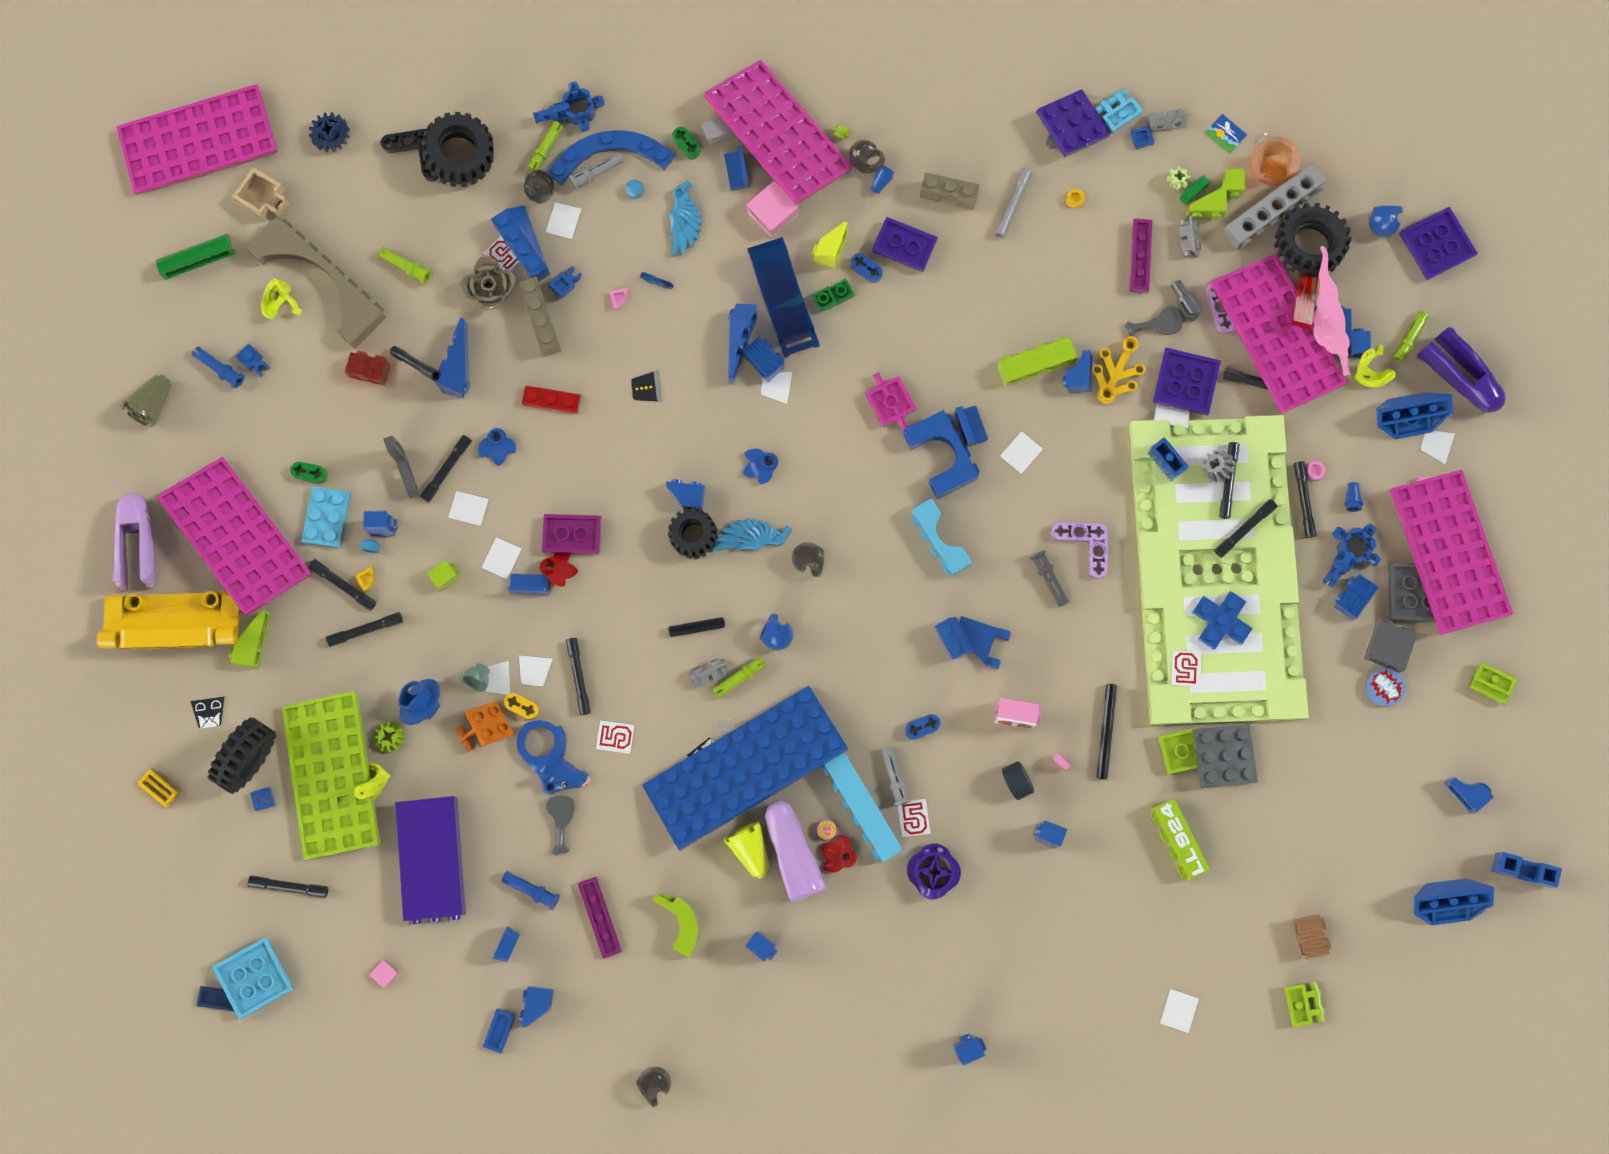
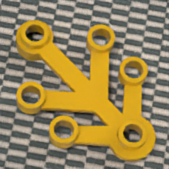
M1130 336L1124 340L1122 345L1124 351L1116 367H1114L1111 359V351L1108 348L1101 349L1099 358L1104 361L1110 380L1107 384L1102 374L1103 367L1096 364L1093 366L1092 375L1096 377L1100 387L1097 392L1100 402L1110 404L1115 400L1116 395L1136 391L1138 384L1134 380L1128 381L1126 385L1115 387L1117 381L1134 375L1142 376L1145 372V366L1142 364H1137L1134 368L1122 371L1130 354L1138 348L1139 342L1135 337ZM1127 344H1132L1133 348H1128ZM1102 352H1107L1108 357H1104ZM1099 368L1101 372L1095 373L1094 369ZM1136 368H1141L1143 372L1138 373ZM1133 384L1135 388L1130 389L1128 385ZM1108 392L1110 397H1104L1103 393Z

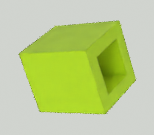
M446 560L427 572V575L440 591H443L460 579L457 575L459 572L453 562L449 564Z

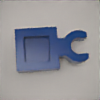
M574 266L568 269L566 276L561 272L548 284V287L560 299L564 298L575 288L573 282H578L581 279V273L577 276L571 274L575 270Z
M249 343L235 356L250 371L254 368V371L260 377L263 376L260 372L261 367L270 369L266 362L261 361L263 357Z

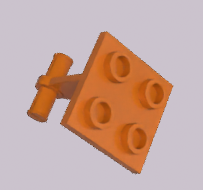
M497 701L465 712L473 728L470 732L466 733L463 725L455 728L460 736L459 740L464 744L467 752L475 749L470 740L474 735H477L482 747L514 735Z

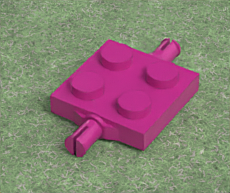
M877 372L872 375L877 386L865 393V396L883 427L893 422H898L903 431L905 427H909L905 417L916 411L917 408L899 376L889 381H883L880 373Z

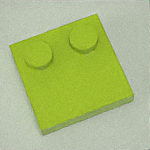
M1197 728L1158 736L1167 775L1198 768L1192 730Z

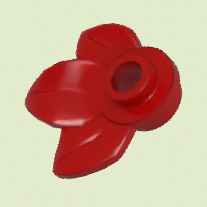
M556 553L553 557H547L540 563V571L548 576L549 581L556 586H565V579L572 578L578 573L577 568L568 563L570 554Z
M839 834L836 843L826 842L821 845V851L827 858L823 865L824 870L836 873L842 870L843 867L850 868L855 865L857 854L852 850L851 841L848 837ZM846 854L850 856L848 861L844 860Z

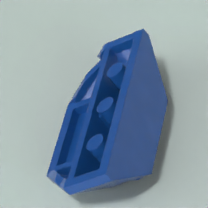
M1430 392L1387 399L1376 408L1377 427L1394 439L1431 433L1447 417L1453 414L1451 394Z
M1466 878L1426 883L1414 896L1413 913L1430 925L1470 921L1483 913L1487 908L1494 906V887Z

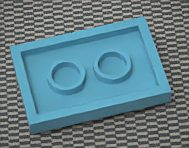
M312 486L301 542L341 548L351 493Z

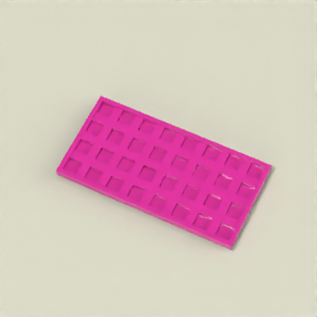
M762 60L704 93V98L795 205L852 170L853 166Z
M258 84L116 126L133 191L136 195L278 152Z
M1277 254L1211 282L1214 291L1281 414L1348 384L1332 353L1316 341L1314 337V322H1312L1310 329L1291 325L1296 288Z
M223 457L157 495V500L245 617L311 576V572Z
M1458 470L1390 489L1439 634H1447L1513 615L1463 471Z

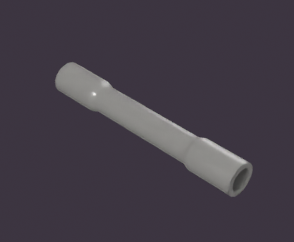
M1022 168L1015 189L994 233L999 238H1005L1013 214L1032 175L1030 169Z

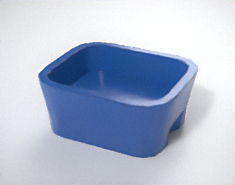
M507 926L492 959L508 962L520 934Z

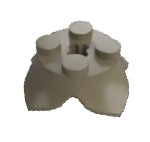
M482 255L476 261L473 273L466 275L461 280L459 288L467 298L476 301L481 308L492 310L499 307L513 291L516 276L508 269L503 270L494 258ZM488 283H492L493 287L489 289L485 286H488Z

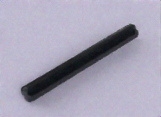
M1107 684L1105 691L1097 779L1100 780L1108 778L1117 685Z

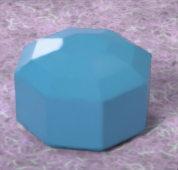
M633 179L627 182L625 189L628 197L633 199L642 197L644 187L641 181Z
M372 539L361 541L360 549L362 551L370 553L379 552L380 544Z

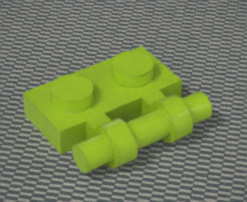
M1317 981L1309 982L1310 991H1306L1305 984L1284 987L1292 1027L1313 1024L1312 1016L1316 1015L1318 1023L1326 1022L1324 1016L1326 1011L1325 1007H1322L1320 997L1322 992L1318 988ZM1310 997L1313 998L1314 1009H1310L1308 1001Z

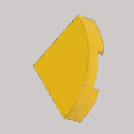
M372 566L355 575L364 593L372 587L375 580V572Z

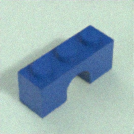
M1506 852L1495 853L1491 872L1546 888H1558L1562 868L1545 863L1523 860V857Z

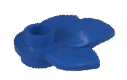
M500 428L492 429L488 433L487 438L480 442L478 448L479 457L490 455L492 461L498 466L506 460L507 453L512 454L516 452L514 441L508 438L506 433ZM496 435H499L500 440L495 441L494 437Z
M761 449L747 450L744 454L750 462L744 468L743 475L749 478L758 477L760 484L769 482L772 478L773 470L778 466L777 456L773 453H764ZM767 460H772L773 463L771 465H766L765 462Z

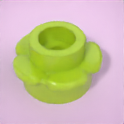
M837 124L835 129L833 128L836 137L843 140L845 137H850V129L840 124Z

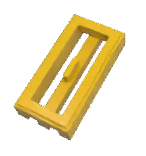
M150 768L137 782L142 789L165 808H168L169 804L180 794L178 790ZM149 775H152L156 780H158L162 785H164L168 790H170L172 794L170 795L168 792H166L162 787H160L156 782H154L149 777ZM146 780L168 799L166 801L144 784V781Z

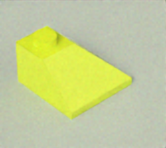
M844 221L822 237L819 244H815L812 252L814 262L836 268L848 236V222Z

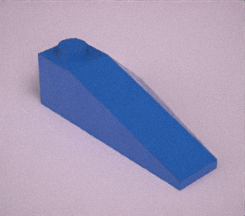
M736 304L735 308L731 309L728 315L730 320L728 380L729 384L732 385L743 358L742 351L748 345L758 318L757 305Z
M460 317L452 338L454 343L447 348V360H442L439 368L441 376L435 383L442 393L464 398L465 393H468L470 388L468 326L465 319Z

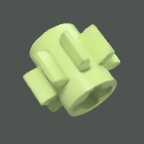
M1180 166L1175 171L1170 169V176H1167L1166 181L1170 182L1169 188L1173 187L1179 191L1181 187H1187V182L1191 178V176H1187V169H1180Z

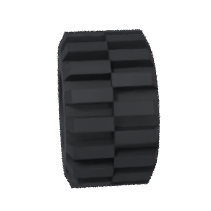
M686 508L683 509L684 513H676L678 517H673L671 519L672 524L668 526L670 530L668 532L669 541L674 549L681 556H686L688 559H691V557L699 559L700 555L705 557L707 556L706 552L709 551L711 553L713 551L712 546L716 547L718 529L710 515L701 509L697 511L696 508H691V511ZM697 524L703 527V535L698 541L688 543L683 540V533L690 525Z

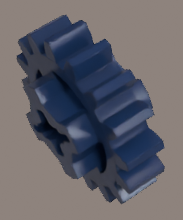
M324 112V117L322 118L317 115L318 120H312L311 122L314 126L309 127V130L312 132L309 134V137L312 139L313 145H317L319 150L323 148L326 153L329 149L335 152L336 147L341 150V144H347L345 138H350L348 134L350 129L346 120L342 119L339 114L335 117L333 112L330 113V116H327L326 112Z

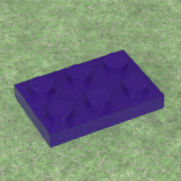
M886 217L872 252L924 272L938 237Z

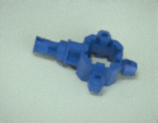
M576 81L570 82L568 85L569 92L564 94L562 102L553 103V106H549L547 110L533 112L535 122L538 124L547 120H557L559 122L568 119L573 125L578 124L582 132L588 131L590 128L589 121H592L595 117L594 108H600L605 105L603 96H594L591 99L588 90L580 89ZM581 98L587 100L589 109L586 110V113L583 111L579 112L578 115L571 113L569 104H572L571 101H581Z
M1369 523L1363 529L1353 528L1348 533L1343 528L1336 527L1332 535L1337 540H1341V542L1337 546L1338 555L1333 560L1332 569L1323 579L1325 584L1329 582L1328 586L1334 587V584L1341 575H1345L1354 565H1360L1365 560L1371 566L1378 565L1381 558L1376 553H1372L1376 547V541L1372 537L1376 531L1374 525ZM1352 536H1357L1360 541L1366 543L1365 546L1367 548L1361 557H1356L1354 553L1347 550V542Z

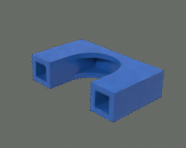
M944 410L903 429L902 434L910 450L935 440L943 441L953 449L955 453L954 465L949 470L929 479L928 484L937 500L978 480V474L980 473L976 463L972 464L969 458L971 454L966 446L963 447L959 431L954 430L950 414H946Z

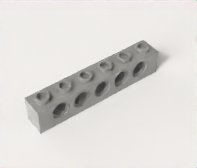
M1314 163L1310 164L1229 223L1222 233L1235 249H1238L1240 246L1246 247L1251 243V238L1255 235L1261 236L1270 224L1272 226L1276 225L1281 220V216L1289 211L1292 212L1299 203L1301 205L1306 203L1310 199L1309 196L1313 193L1318 194L1325 188L1323 185L1327 178ZM1301 184H1306L1309 189L1303 188ZM1287 194L1292 195L1294 199H1289ZM1272 205H1277L1280 210H1275ZM1258 215L1263 216V217L1265 218V220H1264V221L1260 220V219L1258 218ZM1243 226H1248L1251 231L1244 230Z

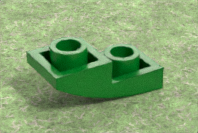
M846 278L812 295L821 312L856 296Z

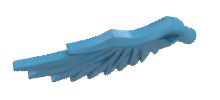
M688 180L673 191L675 204L669 214L671 221L670 235H673L671 257H674L679 247L681 254L684 255L687 240L692 248L694 246V238L696 240L699 239L697 232H701L698 225L702 224V221L699 219L701 217V214L698 212L699 208L696 207V203L691 201L686 192L692 187Z
M746 518V523L737 520L738 524L729 523L731 528H721V532L727 534L718 536L716 542L721 543L712 549L713 552L735 548L736 551H757L765 545L781 546L787 540L792 529L786 526L782 532H779L773 527L770 528L762 520L758 522L756 519L750 521Z

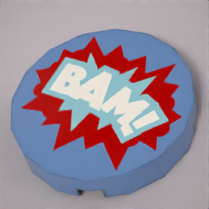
M1381 668L1368 676L1365 691L1372 703L1382 707H1389L1402 700L1406 685L1398 672L1390 668Z

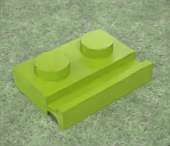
M1480 662L1468 688L1500 704L1506 705L1518 679Z

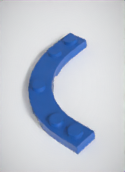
M624 130L604 131L587 136L571 145L547 171V176L562 186L568 179V176L581 163L598 152L625 149L644 156L663 170H666L676 155L661 143L643 134Z

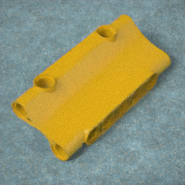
M206 591L205 593L138 595L132 593L129 595H107L104 603L103 630L97 634V645L100 649L120 648L132 650L214 647L215 645L236 644L241 610L227 592ZM215 596L216 602L210 605V598ZM139 599V605L134 607L133 602Z

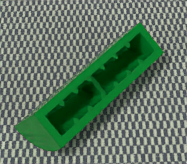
M226 233L156 259V265L159 274L167 280L235 255V251L230 237Z

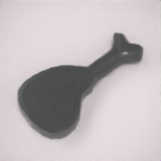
M1166 307L1158 317L1138 324L1127 322L1125 328L1129 330V336L1132 337L1137 331L1152 329L1160 334H1176L1182 328V317L1177 308Z
M558 795L549 798L546 804L548 813L555 821L556 846L552 850L555 855H559L561 852H569V849L564 844V829L571 822L575 810V803L571 797Z

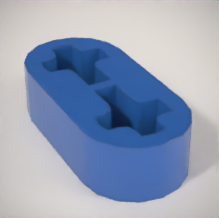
M857 253L852 257L851 267L855 272L871 283L881 280L882 268L861 253ZM855 260H857V261L863 260L862 264H863L864 266H862V265H860V264H859L858 266H856V261H855ZM869 270H871L872 272L877 270L878 276L874 275L873 277H871V272Z
M930 714L910 722L905 728V735L910 740H917L939 729L940 719L938 716ZM929 718H931L932 721L936 720L937 722L934 725L935 728L933 729L931 726H928L926 728H924L923 726L929 722ZM911 726L914 728L921 726L922 729L917 731V736L908 733L911 730Z

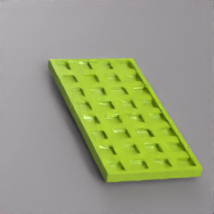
M357 691L282 706L303 859L310 860L380 845L373 796L358 799L354 795V789L357 786L371 780Z

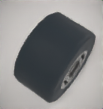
M1019 761L1002 769L1004 780L1016 800L1034 793L1032 782Z

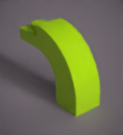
M661 893V895L655 894L652 901L673 912L680 924L679 935L672 949L691 958L699 938L698 920L693 909L679 896L676 897L673 903L671 902L672 897Z

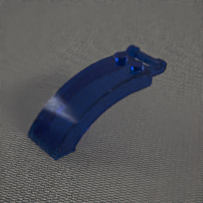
M783 237L747 248L759 290L783 357H790V354L812 347H820ZM808 337L811 338V340H809V341H806V342H803V343H800V344H797V345H794V346H791V347H788V348H787V346H786L787 344H790V343H793V342H796V341H799V340H802V339H805V338H808Z

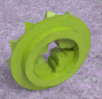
M390 721L381 723L375 729L373 736L375 746L387 753L398 750L405 738L402 727ZM385 731L389 734L394 733L391 737L393 744L388 740L384 741L386 737Z

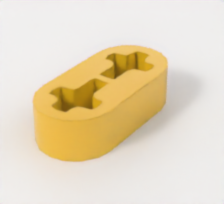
M510 693L504 699V705L508 710L528 720H534L539 715V707L534 702L518 694ZM516 697V701L521 704L520 707L516 705L510 707L509 699ZM531 706H534L533 710L535 713L527 716L528 712L523 707L531 708Z

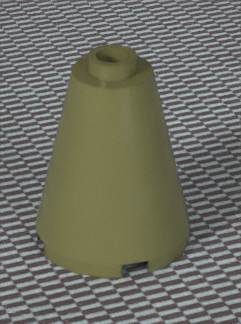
M162 374L160 376H153L121 403V409L124 410L126 408L129 411L127 413L129 417L144 426L148 423L150 428H152L158 419L171 388L170 380Z

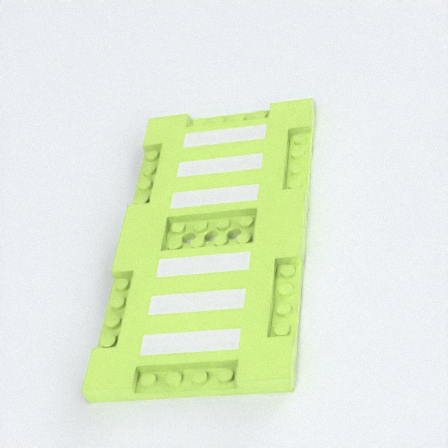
M1284 415L1246 416L1243 419L1188 421V428H1184L1182 424L1170 425V420L1131 421L1129 428L1150 725L1305 720L1309 718L1306 679L1303 677L1297 605L1299 603L1294 534L1290 521L1285 461L1287 450ZM1163 437L1168 440L1189 466L1182 475L1170 482V479H1167L1165 473H1162L1160 467H1157L1155 461H1152L1153 458H1150V455H1148L1150 448ZM1237 442L1240 443L1235 472L1231 518L1223 519L1219 518L1224 483L1219 481L1212 482L1205 477V472L1201 469L1205 466L1202 460H1207V454L1212 455L1213 450L1218 452L1224 450L1227 452L1228 443ZM1271 499L1277 504V508L1235 544L1234 548L1223 558L1216 555L1214 549L1251 518L1265 502ZM1238 564L1241 568L1240 573H1233L1231 565ZM1219 565L1222 569L1221 574L1213 573L1212 566ZM1193 566H1200L1203 570L1202 574H1194ZM1232 591L1247 601L1237 618L1253 629L1242 645L1224 635L1217 648L1213 650L1198 640L1208 623L1192 612L1203 596L1220 606L1227 594ZM1172 650L1202 652L1201 687L1171 685Z

